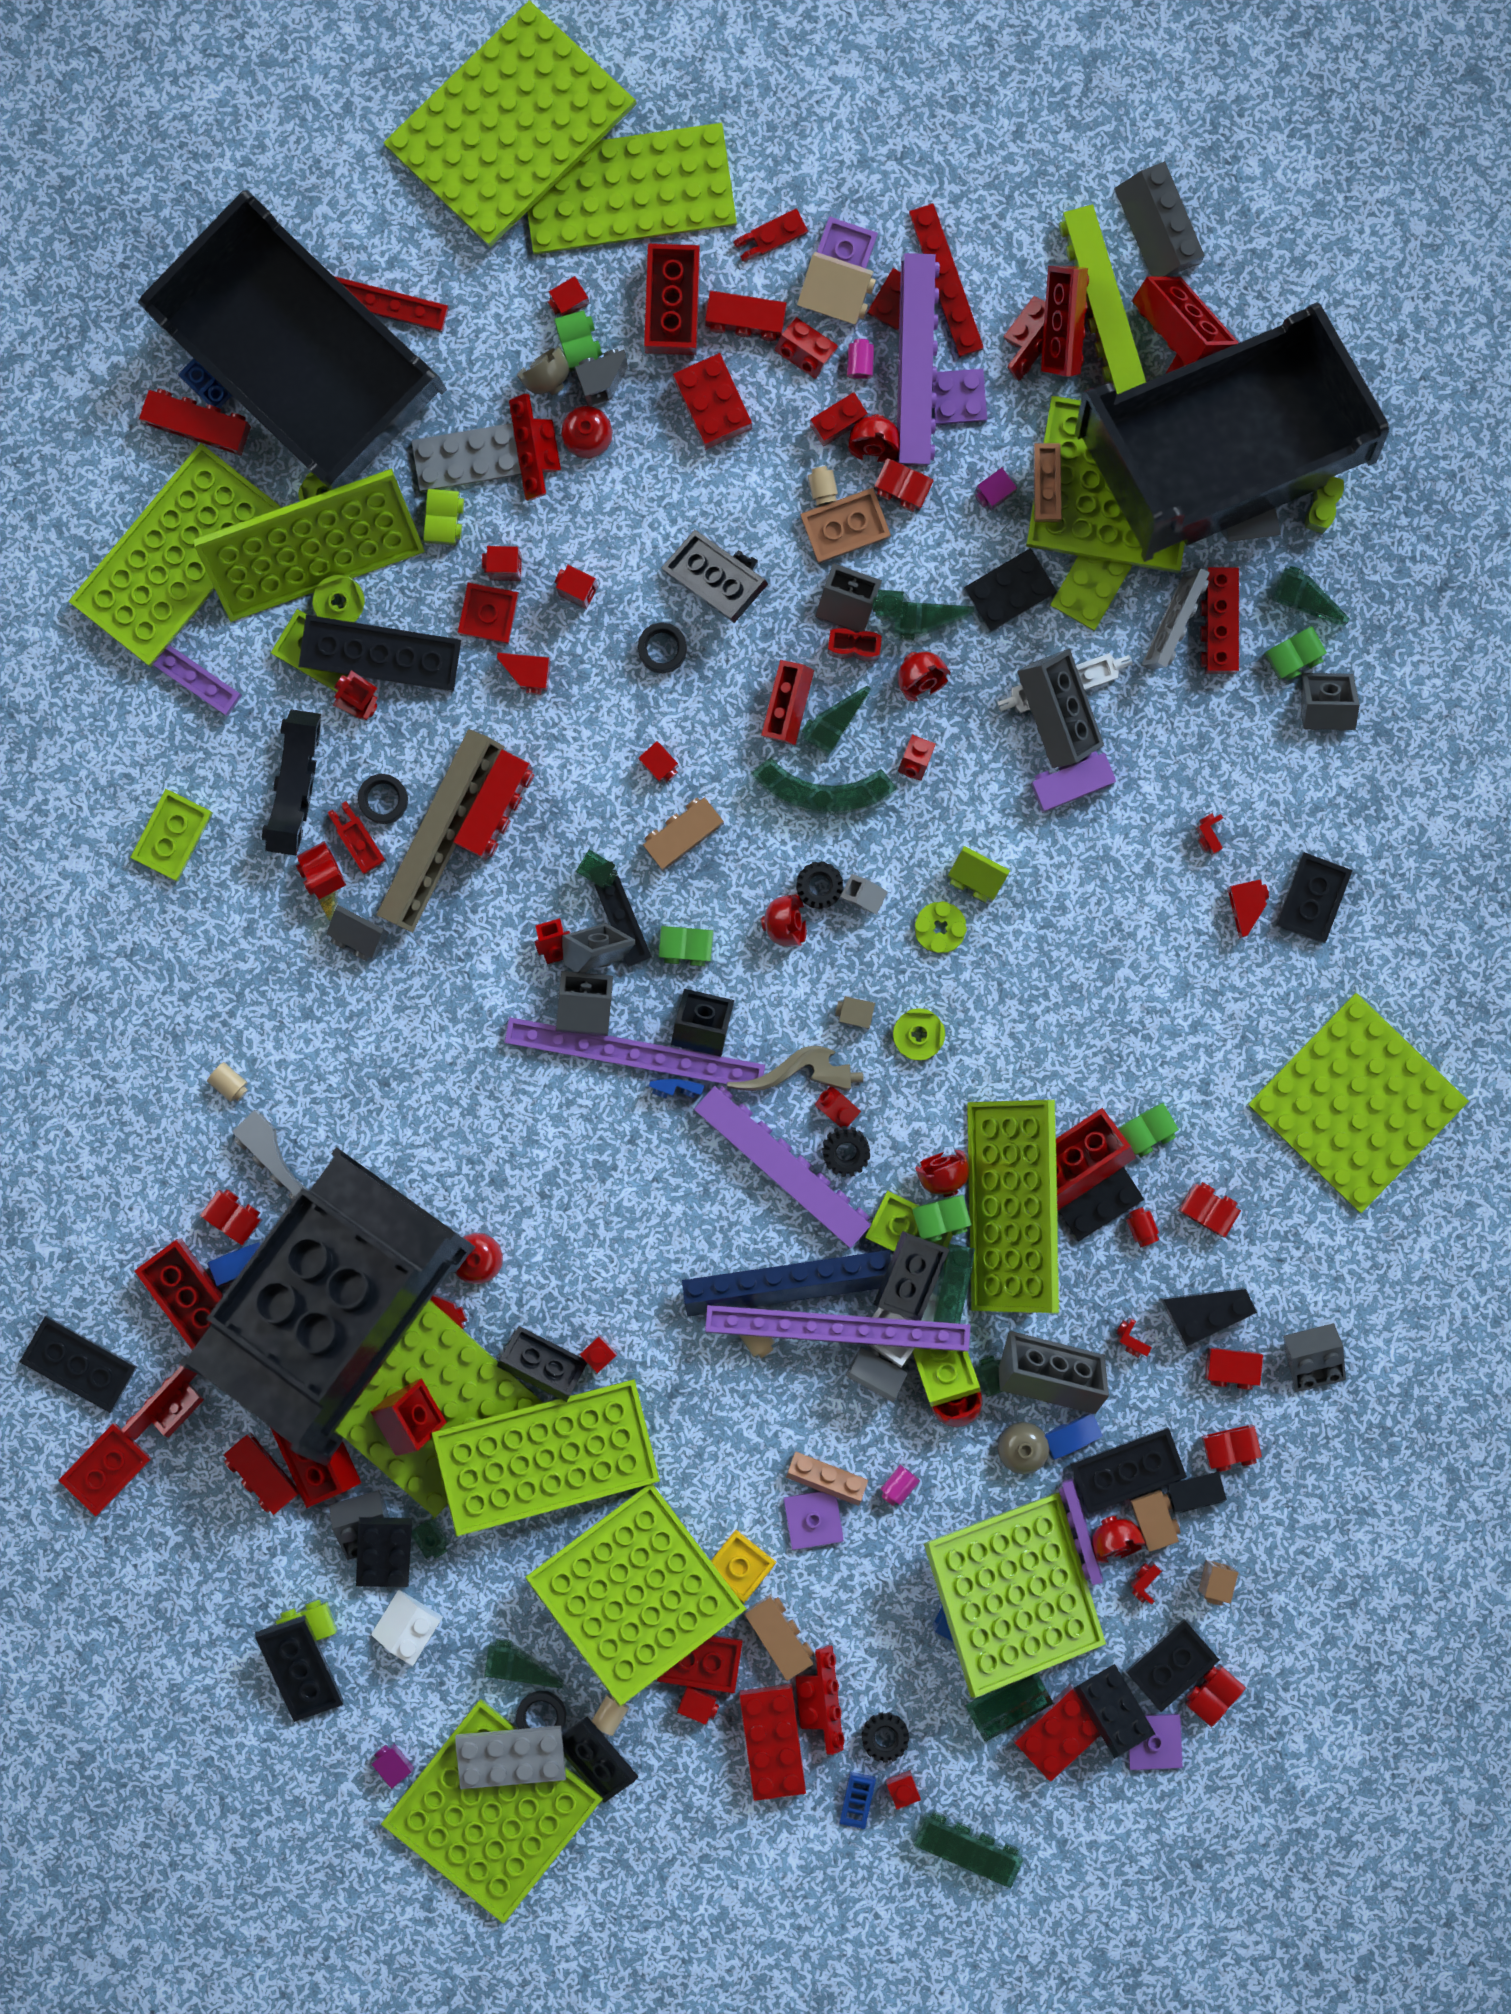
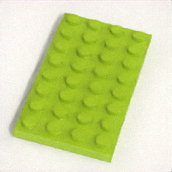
M722 123L600 140L527 211L533 254L737 225Z
M200 443L68 602L151 667L215 590L193 540L280 509L281 506Z
M392 468L193 540L230 622L313 593L320 582L326 577L344 575L355 578L425 552Z
M1055 1100L967 1102L969 1216L971 1221V1311L1059 1313Z
M635 1379L571 1395L567 1402L556 1399L431 1432L456 1536L660 1482Z

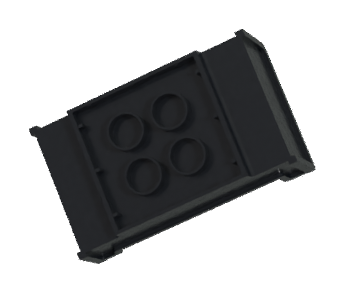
M248 190L242 191L142 294L138 301V304L162 329L180 344L296 458L318 477L329 490L351 483L438 392L443 395L447 390L440 377L278 223L272 213Z
M1316 302L1308 305L1306 309L1288 316L1281 326L1117 394L1112 383L1084 391L1075 435L1077 439L1082 438L1142 547L1141 557L1146 562L1153 559L1154 553L1182 541L1188 546L1326 486L1328 480L1333 476L1364 463H1367L1368 466L1377 463L1389 433V424L1320 303Z
M337 1147L331 1153L334 1158L312 1188L308 1191L304 1188L300 1190L207 1317V1320L212 1324L188 1357L183 1356L178 1362L184 1368L208 1379L293 1445L290 1449L295 1453L324 1466L329 1464L332 1460L331 1457L343 1441V1436L335 1431L449 1272L457 1271L468 1255H471L476 1248Z

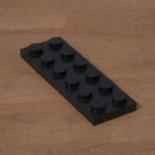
M306 615L298 667L348 675L352 670L364 678L453 692L461 640Z

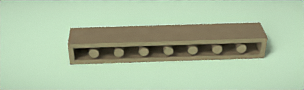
M470 729L467 730L376 914L377 916L413 933L456 847L454 840L501 749H504L505 746L488 736Z

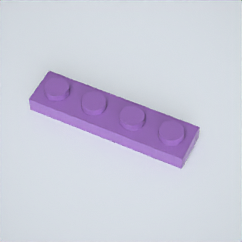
M171 645L165 649L153 664L226 716L231 713L242 697L239 692Z
M1073 1478L1063 1480V1488H1059L1063 1504L1068 1503L1071 1513H1067L1070 1528H1076L1078 1538L1074 1539L1078 1554L1083 1553L1086 1562L1082 1564L1086 1580L1091 1579L1092 1585L1103 1583L1102 1573L1094 1555L1091 1536Z

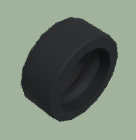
M659 622L652 624L639 637L637 648L640 660L646 668L653 672L662 674L673 672L681 666L686 658L687 645L685 636L679 628L670 623ZM666 633L676 640L678 646L677 654L671 661L658 663L648 655L647 645L650 638L655 634Z
M380 773L370 776L363 782L358 791L357 800L360 810L368 819L375 823L388 824L395 822L403 816L407 809L408 794L406 788L397 778L389 774ZM379 784L392 786L398 794L396 808L387 814L374 812L368 803V794L373 787Z
M539 1690L530 1693L521 1701L516 1712L518 1729L530 1728L526 1721V1712L533 1703L539 1701L552 1705L557 1715L554 1726H561V1729L564 1728L566 1709L564 1703L557 1695L549 1691Z

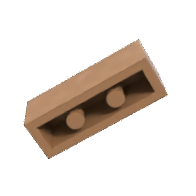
M698 797L685 806L687 811L681 816L677 813L665 822L667 826L663 830L658 832L655 829L644 838L646 840V843L643 844L644 848L662 871L724 824L722 818L705 797L701 800Z
M770 1594L746 1609L744 1614L784 1678L788 1681L813 1665L811 1657L815 1654L808 1642L806 1641L802 1644L797 1636L801 1632L794 1620L788 1621L783 1614L786 1608L780 1598L774 1599Z

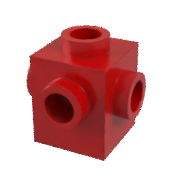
M560 918L535 925L538 940L534 942L538 955H544L547 964L562 961V935L569 934L570 931H564Z

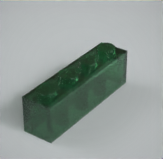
M933 1811L932 1814L925 1812L913 1840L914 1846L1003 1886L1012 1888L1024 1860L1022 1854L1019 1853V1848L1009 1843H1005L1004 1846L995 1843L996 1838L984 1832H981L980 1836L970 1832L972 1828L962 1822H957L954 1825L946 1821L947 1816L937 1811Z

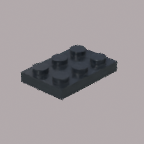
M1031 548L964 587V590L990 632L1057 593V590Z
M1303 852L1275 926L1325 944L1353 870Z
M1122 1167L1058 1211L1077 1241H1080L1145 1199L1126 1169Z
M902 1231L873 1305L912 1320L921 1321L950 1249Z
M518 1326L497 1367L567 1402L587 1362L566 1349Z
M359 1517L356 1587H409L412 1518Z
M1183 1619L1125 1672L1158 1710L1162 1712L1219 1662L1220 1659Z
M1115 1664L1074 1687L1075 1692L1114 1759L1155 1735L1153 1728Z
M588 1716L562 1734L564 1757L586 1783L603 1798V1803L634 1783L639 1777Z

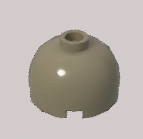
M557 346L556 349L552 348L534 359L535 361L529 366L530 369L526 371L523 367L517 373L521 383L530 392L540 395L550 392L551 395H554L564 388L562 383L568 377L569 366L565 354L560 346Z
M1024 1421L1013 1423L1006 1428L1000 1435L997 1446L999 1458L1004 1466L1013 1473L1023 1475L1034 1473L1042 1468L1048 1460L1050 1451L1044 1431L1035 1424Z

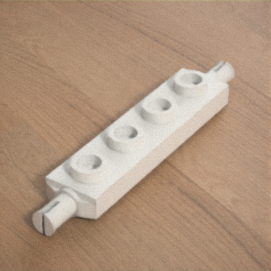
M1109 653L1076 665L1084 689L1088 690L1118 679L1119 669L1133 665L1130 655L1115 660ZM1022 685L1011 689L1010 698L997 701L1000 712L1015 707L1020 714L1030 710Z

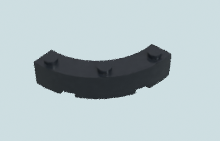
M291 709L287 719L283 718L281 734H284V745L280 775L276 776L274 780L276 796L268 825H264L262 829V840L266 841L265 851L297 855L303 836L302 821H307L317 760H312V757L315 755V747L319 745L321 714Z

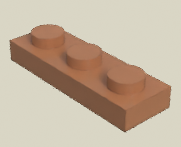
M1034 443V522H1061L1060 443Z
M796 1451L786 1475L788 1479L857 1506L862 1501L868 1479Z

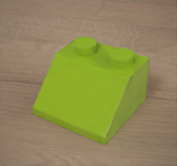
M964 846L947 878L951 879L949 884L961 891L967 888L974 892L972 895L974 898L986 903L987 900L993 902L1011 870Z

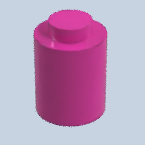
M855 339L854 343L848 345L847 377L853 379H871L873 377L874 345L869 344V340Z
M900 1464L881 1487V1490L884 1492L881 1497L892 1506L896 1503L902 1505L920 1480Z

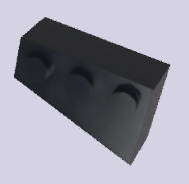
M1245 1288L1160 1298L1182 1344L1186 1347L1257 1313Z

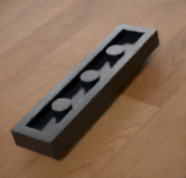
M613 861L589 870L610 925L635 939V945L624 956L627 966L630 967L652 958Z

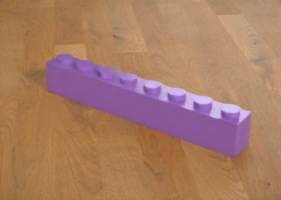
M904 253L901 257L897 428L900 433V447L896 462L904 466L927 467L930 465V460L935 458V445H931V434H935L936 421L932 419V408L936 407V393L932 392V382H936L937 367L933 366V356H937L938 350L937 340H933L934 330L938 328V314H934V304H938L939 289L935 288V278L939 277L940 270L939 262H935L936 254Z
M714 1086L694 1110L851 1248L871 1226L868 1222L870 1216L860 1207L855 1211L848 1205L851 1199L842 1191L838 1190L835 1193L828 1187L831 1182L820 1172L817 1176L809 1170L812 1165L801 1155L795 1158L789 1152L792 1147L782 1138L776 1141L770 1135L773 1130L762 1120L757 1124L751 1119L750 1116L753 1112L742 1103L739 1106L731 1101L733 1095L726 1088L721 1086L718 1089Z

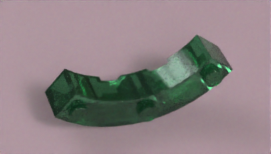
M772 757L751 772V777L771 796L794 808L818 814L834 815L859 811L887 799L898 789L882 769L857 782L835 786L814 784L797 778L778 765Z

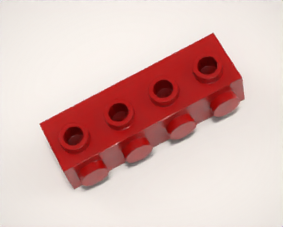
M158 388L157 392L148 390L139 420L144 425L242 456L251 429L249 423L245 421L246 417L232 412L230 416L223 414L221 409L208 404L206 408L196 405L197 401L182 396L181 400L174 398L172 393Z
M1208 567L1206 571L1210 572L1207 578L1209 583L1205 590V600L1200 602V616H1205V626L1200 627V641L1205 642V652L1200 653V667L1205 668V674H1236L1239 671V567Z

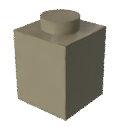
M845 996L843 1002L838 1001L835 1016L840 1017L839 1023L870 1029L875 1003Z

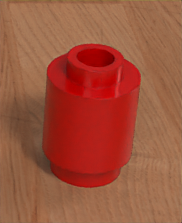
M1143 1207L1129 1212L1130 1217L1126 1219L1135 1243L1138 1242L1140 1248L1160 1240L1157 1235L1159 1230L1150 1210L1145 1211Z

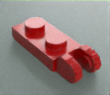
M796 208L751 230V233L742 235L735 239L733 243L737 248L755 240L758 247L747 250L740 256L742 261L746 262L807 234L808 229Z
M347 801L341 804L342 809L351 821L342 825L339 816L333 809L327 813L335 824L340 838L365 875L386 862V859L360 818L356 817Z

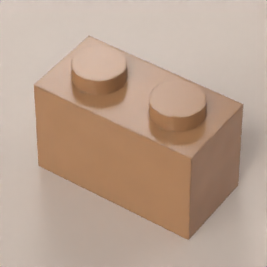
M1158 1489L1129 1499L1139 1529L1146 1542V1549L1149 1552L1179 1542L1177 1535L1181 1534L1177 1520H1171L1168 1510L1172 1509L1167 1494L1163 1495Z
M1206 1560L1198 1590L1209 1603L1223 1606V1602L1231 1604L1238 1572L1232 1566Z

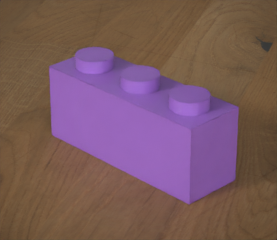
M1095 751L1078 764L1058 767L1060 771L1053 774L1045 771L1034 776L1036 781L1031 783V787L1042 813L1113 785L1116 779L1106 754L1098 755L1097 751Z

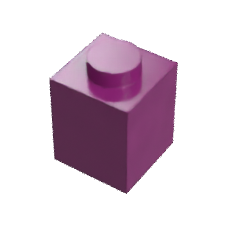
M1000 468L977 485L975 497L983 508L988 506L991 511L1016 493L1017 487L1004 469Z
M395 1743L390 1747L386 1744L374 1754L376 1759L371 1764L391 1789L414 1769V1766Z

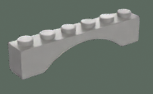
M254 1110L232 1131L236 1136L234 1141L243 1150L248 1148L254 1154L252 1159L260 1168L263 1169L266 1166L272 1173L270 1178L280 1188L284 1185L291 1192L288 1196L293 1201L302 1188L307 1191L308 1189L287 1168L278 1146L276 1128L258 1110Z

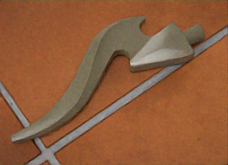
M807 1046L796 1051L777 1068L764 1076L748 1081L727 1082V1088L746 1091L765 1090L777 1086L803 1067L810 1066L813 1069V1075L810 1078L812 1081L844 1091H850L851 1083H863V1072H851L850 1064L832 1066L829 1063V1056L834 1055L835 1051L822 1046Z

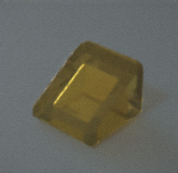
M338 890L320 900L318 899L329 921H331L335 908L338 905Z

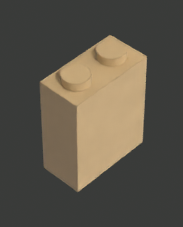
M815 252L812 255L797 305L856 325L859 318L864 319L868 308V304L864 303L867 293L872 294L876 279L872 278L874 271Z

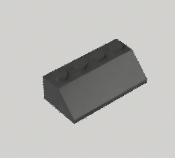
M1165 161L1138 172L1114 188L1151 277H1169L1202 263L1205 257Z
M1070 649L1032 662L1017 671L1052 768L1077 763L1104 746Z
M1009 1331L998 1370L1000 1391L1092 1414L1097 1413L1109 1397L1105 1355Z

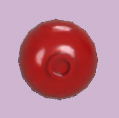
M582 406L575 408L566 416L562 424L561 435L564 445L570 453L579 458L591 459L608 449L612 442L613 430L609 418L603 411L592 406Z
M874 414L859 420L854 425L849 437L848 450L860 460H863V455L878 456L879 458L876 462L885 463L887 458L895 460L897 453H899L900 433L893 422L882 415Z
M912 652L904 658V662L898 670L897 680L905 698L908 701L915 702L919 701L916 696L931 689V695L945 686L948 682L946 675H950L951 672L938 655L932 652Z
M797 894L785 895L776 898L768 905L765 916H762L761 925L763 931H767L769 938L774 943L783 947H796L802 945L800 942H805L807 928L806 920L802 923L799 908L804 907L801 898Z
M954 1150L956 1155L941 1157L944 1153L942 1152L923 1159L920 1162L922 1167H915L923 1188L930 1193L943 1195L944 1197L956 1195L958 1189L964 1186L969 1176V1166L964 1151Z
M472 1233L463 1236L464 1239L476 1248L471 1255H468L460 1268L455 1271L456 1275L469 1284L480 1285L490 1282L498 1275L503 1264V1253L500 1245L494 1238L485 1233Z
M981 1392L933 1406L931 1409L938 1421L946 1426L964 1427L972 1423L979 1416L983 1403Z
M1111 1516L1101 1521L1102 1526L1096 1529L1091 1542L1096 1561L1099 1564L1109 1563L1107 1557L1121 1556V1558L1140 1551L1142 1549L1141 1545L1146 1546L1140 1529L1132 1521L1127 1519L1117 1520L1116 1516Z

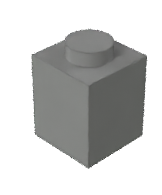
M851 874L840 897L865 911L877 915L888 891L865 878Z

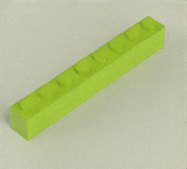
M1091 204L1063 212L1062 222H1059V230L1062 238L1066 237L1069 246H1066L1069 262L1073 261L1074 266L1088 268L1089 284L1086 291V302L1090 318L1087 319L1090 333H1095L1097 342L1094 343L1096 355L1098 358L1102 357L1104 363L1102 375L1104 381L1112 383L1117 394L1145 383L1146 380L1094 205Z

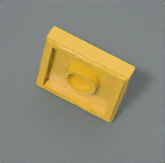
M735 1529L711 1560L712 1564L742 1603L748 1600L777 1563L737 1529Z

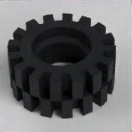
M823 861L812 862V864L806 865L800 871L797 878L796 889L798 896L805 905L811 908L823 909L832 906L838 901L843 890V879L840 872L832 864H827ZM821 875L828 879L830 889L826 894L815 895L812 893L809 883L813 877Z
M842 1126L843 1130L835 1128L833 1134L829 1132L827 1140L824 1139L822 1153L829 1170L832 1169L836 1175L841 1173V1177H846V1174H850V1177L855 1176L854 1172L858 1171V1173H861L863 1171L862 1167H867L871 1156L867 1138L864 1137L860 1130L857 1132L854 1127H851L850 1130L847 1129V1126ZM843 1143H851L856 1147V1154L850 1160H842L836 1155L837 1148Z
M880 1712L878 1715L871 1716L865 1722L862 1729V1743L864 1750L874 1760L878 1762L881 1760L883 1763H888L889 1760H892V1762L896 1761V1758L902 1757L904 1751L908 1748V1729L899 1716H895L890 1712ZM888 1727L895 1732L896 1738L892 1745L882 1747L877 1744L875 1734L880 1728Z

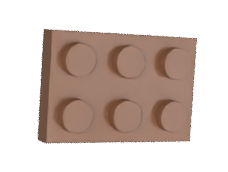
M874 488L800 514L818 564L891 538Z

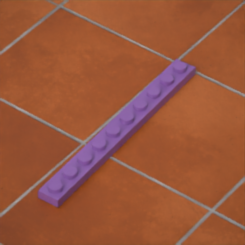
M509 1017L504 1042L723 1084L757 1079L764 1076L765 1070L764 1064L613 1036L557 1032L554 1025Z
M707 1305L705 1332L969 1352L971 1324Z

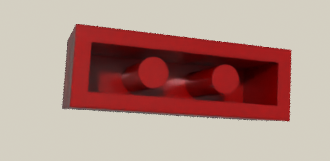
M710 290L705 327H710V331L715 333H725V330L735 331V335L740 337H750L751 334L761 335L763 340L776 341V338H780L783 333L787 302Z
M780 660L761 736L773 741L796 746L814 674L813 669L804 664Z
M251 1432L223 1454L226 1458L224 1461L226 1466L233 1473L236 1471L243 1478L241 1483L250 1493L254 1491L260 1498L258 1503L265 1512L269 1513L271 1511L273 1515L276 1514L299 1494L296 1485Z

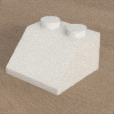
M398 1590L371 1635L390 1653L413 1666L443 1616L401 1590Z

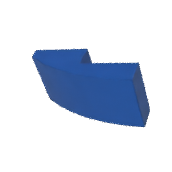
M194 358L177 374L208 405L220 408L232 396Z
M662 1079L650 1081L649 1087L654 1088L652 1094L667 1099L668 1094L674 1096L677 1087L682 1088L681 1094L695 1098L696 1094L702 1095L705 1088L704 1085L679 1079Z
M259 1242L207 1263L216 1288L235 1281L259 1248Z
M1088 1412L1069 1424H1061L1045 1434L1052 1460L1070 1454L1103 1436L1094 1414Z

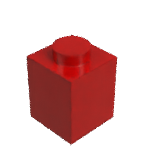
M576 276L549 291L551 300L548 301V304L555 315L560 313L561 317L573 314L590 304L589 298Z
M658 741L638 757L641 764L659 783L663 780L668 783L678 774L676 768L679 767V764Z
M601 1335L580 1353L582 1358L597 1374L618 1354Z
M687 1686L677 1713L706 1725L709 1718L714 1720L719 1705L715 1704L717 1696L698 1688Z
M910 1770L886 1779L887 1787L896 1810L921 1800Z

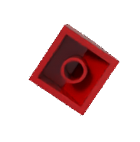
M422 1378L387 1396L370 1411L395 1456L418 1451L432 1438L431 1432L440 1430L447 1423Z

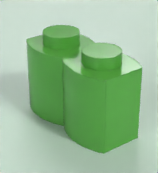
M584 310L554 319L562 349L568 362L569 372L575 371V367L579 366V362L584 359L594 358L596 360L599 359V356H602L599 341H593L591 332L595 331L592 317H586Z
M1311 626L1267 650L1264 654L1277 678L1280 680L1285 677L1289 681L1301 674L1300 668L1308 665L1311 669L1322 663V656L1327 654L1314 628Z
M661 926L659 958H664V963L679 964L681 959L690 960V965L705 967L706 962H711L714 931Z
M1164 1103L1156 1105L1118 1127L1132 1147L1134 1154H1138L1140 1158L1152 1152V1145L1161 1141L1163 1145L1176 1138L1174 1133L1179 1130Z
M963 1194L912 1208L920 1238H926V1240L931 1242L942 1239L941 1234L951 1231L952 1235L967 1232V1226H971Z

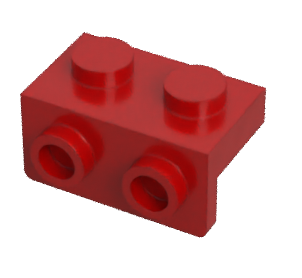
M796 317L781 334L774 350L805 373L817 379L825 364L836 352L838 345Z

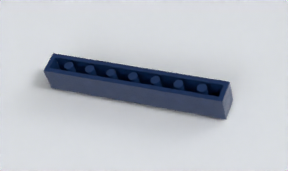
M886 1250L682 1280L687 1317L707 1314V1305L750 1308L879 1289L891 1261L890 1251Z

